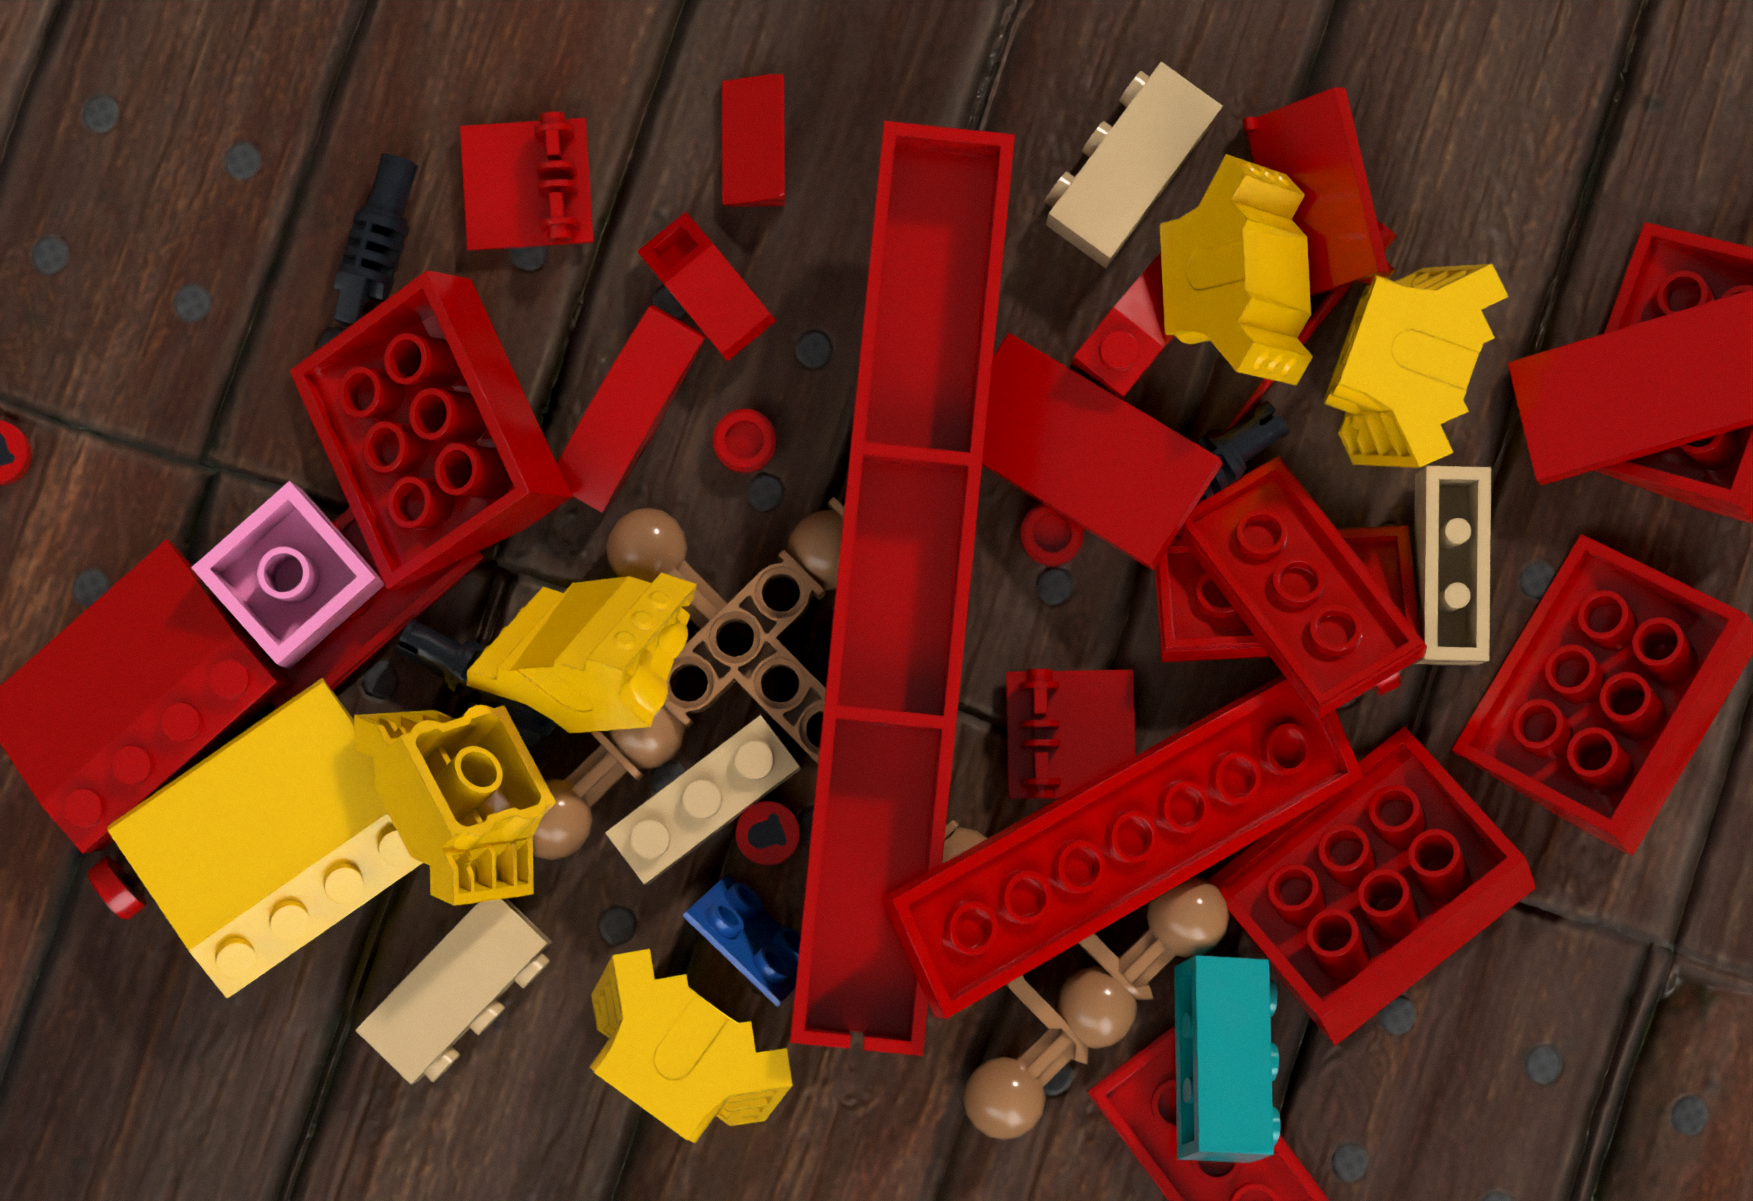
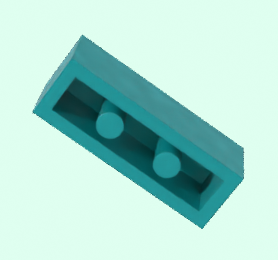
M1195 955L1174 966L1177 1160L1251 1163L1274 1155V1146L1279 1140L1281 1129L1278 1109L1273 1107L1272 1081L1275 1080L1279 1068L1278 1048L1274 1042H1271V1017L1275 1013L1278 998L1276 982L1270 978L1268 959Z

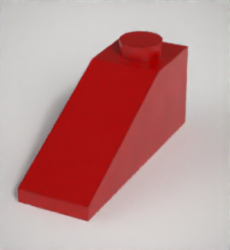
M1161 252L1102 320L1073 356L1070 368L1122 400L1127 397L1175 337V335H1165Z

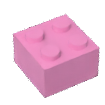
M290 481L191 567L277 665L289 669L385 585L383 579L300 487Z

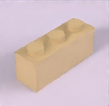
M1163 62L1159 63L1150 77L1142 71L1135 76L1119 99V102L1127 107L1113 127L1105 121L1097 127L1081 151L1089 157L1088 161L1076 177L1066 171L1044 201L1052 207L1048 213L1046 226L1106 269L1215 123L1223 107Z
M1425 466L1415 474L1414 582L1420 636L1427 645L1425 657L1413 664L1477 666L1489 661L1491 467Z
M760 715L605 833L643 884L649 885L739 817L746 809L756 804L801 770V768Z
M508 898L478 902L355 1031L410 1084L420 1081L424 1075L432 1082H435L460 1056L452 1046L470 1028L479 1036L502 1013L505 1007L498 1001L499 997L514 982L524 989L549 964L550 960L542 953L551 945L552 941Z

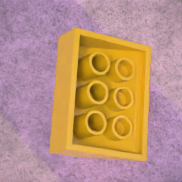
M323 678L107 826L109 834L188 951L227 999L423 863L410 857L374 788V759L355 750L354 719Z

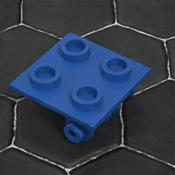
M727 874L682 916L719 950L738 971L745 975L764 996L778 1007L795 989L800 934L791 928L782 927L763 909V902L753 889L743 883L735 882Z

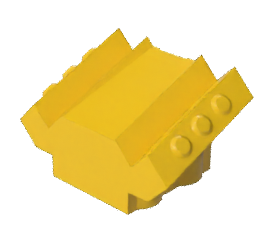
M1226 154L1199 206L1178 219L1160 223L1165 335H1175L1181 342L1186 344L1211 341L1236 372L1297 386L1313 358L1298 339L1311 316L1308 237L1292 221L1305 194L1286 174Z
M1493 264L1422 268L1396 281L1375 275L1370 286L1367 285L1358 301L1323 399L1324 404L1345 411L1338 434L1353 465L1420 468L1453 453L1441 424L1469 412L1464 402L1467 386L1483 344L1495 338L1481 310L1509 297Z
M661 572L652 583L626 576L573 582L564 593L542 587L529 603L519 610L510 624L501 630L499 636L490 646L484 649L481 656L467 670V686L525 704L554 721L569 734L651 727L654 716L664 705L667 698V679L674 659L681 653L687 642L688 629L686 626L690 614L682 607L689 606L694 600L697 584Z
M475 705L458 719L437 710L354 715L355 750L374 759V788L410 857L430 866V895L453 906L533 895V835L543 816L556 804V801L505 706L492 708L487 705Z
M650 949L612 955L591 994L597 1030L609 1038L589 1066L594 1073L684 1139L693 1143L699 1140L715 1116L729 1126L765 1121L793 1086L787 1048L756 1053L751 1021L738 1023L731 1017H728L688 987L686 974L655 979Z

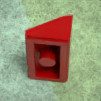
M767 74L722 81L723 207L786 206L784 74Z

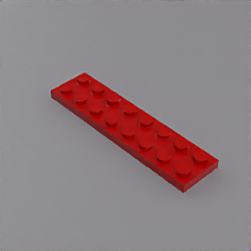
M1281 674L901 886L881 899L934 1017L947 1019L1358 782L1364 776L1336 710L1317 720L1284 674Z

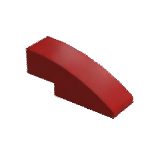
M654 305L648 307L603 380L557 462L573 497L601 513L615 503L643 449L650 444L701 349L707 337L706 335Z

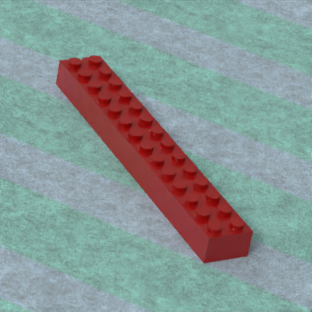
M884 121L790 1043L850 1049L851 1031L863 1033L861 1044L863 1050L923 1056L928 1001L881 898L941 865L943 860L1015 134Z

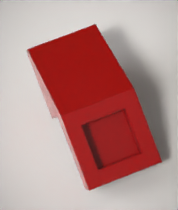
M686 211L637 251L727 361L776 322L767 308Z

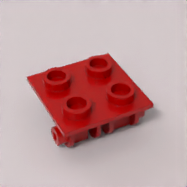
M544 112L539 115L540 121L460 126L467 251L594 243L586 118L565 119V113Z
M1027 669L1026 671L1006 672L1008 799H1059L1135 756L1134 670L1052 671V669Z

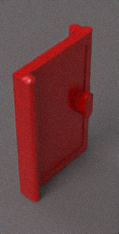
M1334 87L1258 117L1242 119L1253 163L1286 174L1305 194L1292 221L1308 237L1310 298L1375 275L1386 277L1389 274V269L1346 88Z

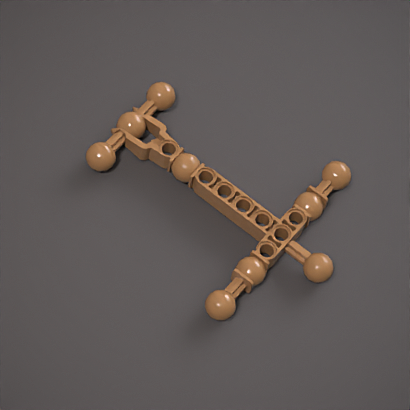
M833 497L828 502L829 509L812 512L799 520L789 535L786 551L783 550L778 555L782 563L770 565L760 571L729 603L686 562L687 543L685 533L676 519L662 510L647 507L631 510L616 521L609 531L606 543L608 563L616 576H631L652 583L662 572L697 584L694 600L689 606H683L682 608L690 614L689 619L700 631L685 644L681 653L674 659L667 679V698L664 705L654 716L651 727L592 732L591 734L601 744L566 779H544L556 804L543 816L533 835L534 857L555 860L566 858L579 850L590 834L593 820L591 807L627 772L639 781L644 776L640 770L657 768L671 760L682 745L685 726L689 728L694 723L689 716L710 708L736 682L818 765L819 748L809 741L807 727L813 717L823 713L826 688L779 640L804 616L809 609L810 600L813 595L820 600L825 595L824 591L836 589L844 506L836 498ZM774 579H790L800 589L799 601L788 611L779 612L772 610L764 602V590ZM739 622L746 624L752 629L754 634L753 645L742 656H728L719 649V633L729 623ZM691 666L704 671L707 675L708 685L706 692L701 698L696 701L686 702L681 701L675 696L672 683L678 671ZM782 667L790 669L796 674L799 679V688L792 699L787 702L778 703L771 701L764 695L762 684L768 672ZM953 819L948 825L946 824L942 864L986 840L987 837L976 830L958 827L959 824ZM1193 876L1150 901L1147 912L1149 928L1119 958L1095 934L1079 942L1078 944L1100 966L1082 968L1065 980L1058 991L1055 1005L1056 1011L1024 980L1023 975L1006 984L1047 1029L1017 1059L1008 1057L990 1059L973 1071L966 1082L963 1101L966 1115L977 1130L988 1137L1001 1140L1019 1138L1032 1130L1043 1115L1046 1101L1044 1086L1071 1059L1088 1064L1089 1048L1099 1049L1113 1046L1125 1038L1135 1024L1138 1009L1136 1000H1153L1148 983L1175 956L1191 958L1195 955L1201 956L1218 946L1226 934L1229 913L1226 900L1216 886L1204 878Z

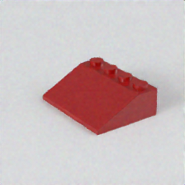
M1644 222L1604 333L1753 289V247ZM1753 425L1594 470L1694 508L1753 524Z
M426 270L289 370L387 590L395 591L521 532L572 498L570 490L471 278Z
M1581 534L1452 748V751L1577 828L1633 857L1753 654V623L1746 613Z
M170 539L163 541L0 685V744L40 805L82 854L103 851L114 841L107 830L108 825L218 750L268 706L276 696L293 684L284 671L191 568L192 565Z
M1405 726L1358 762L1364 776L1363 779L1264 835L1207 880L1218 888L1226 900L1230 917L1263 959L1269 960V966L1334 1046L1536 889L1525 856Z

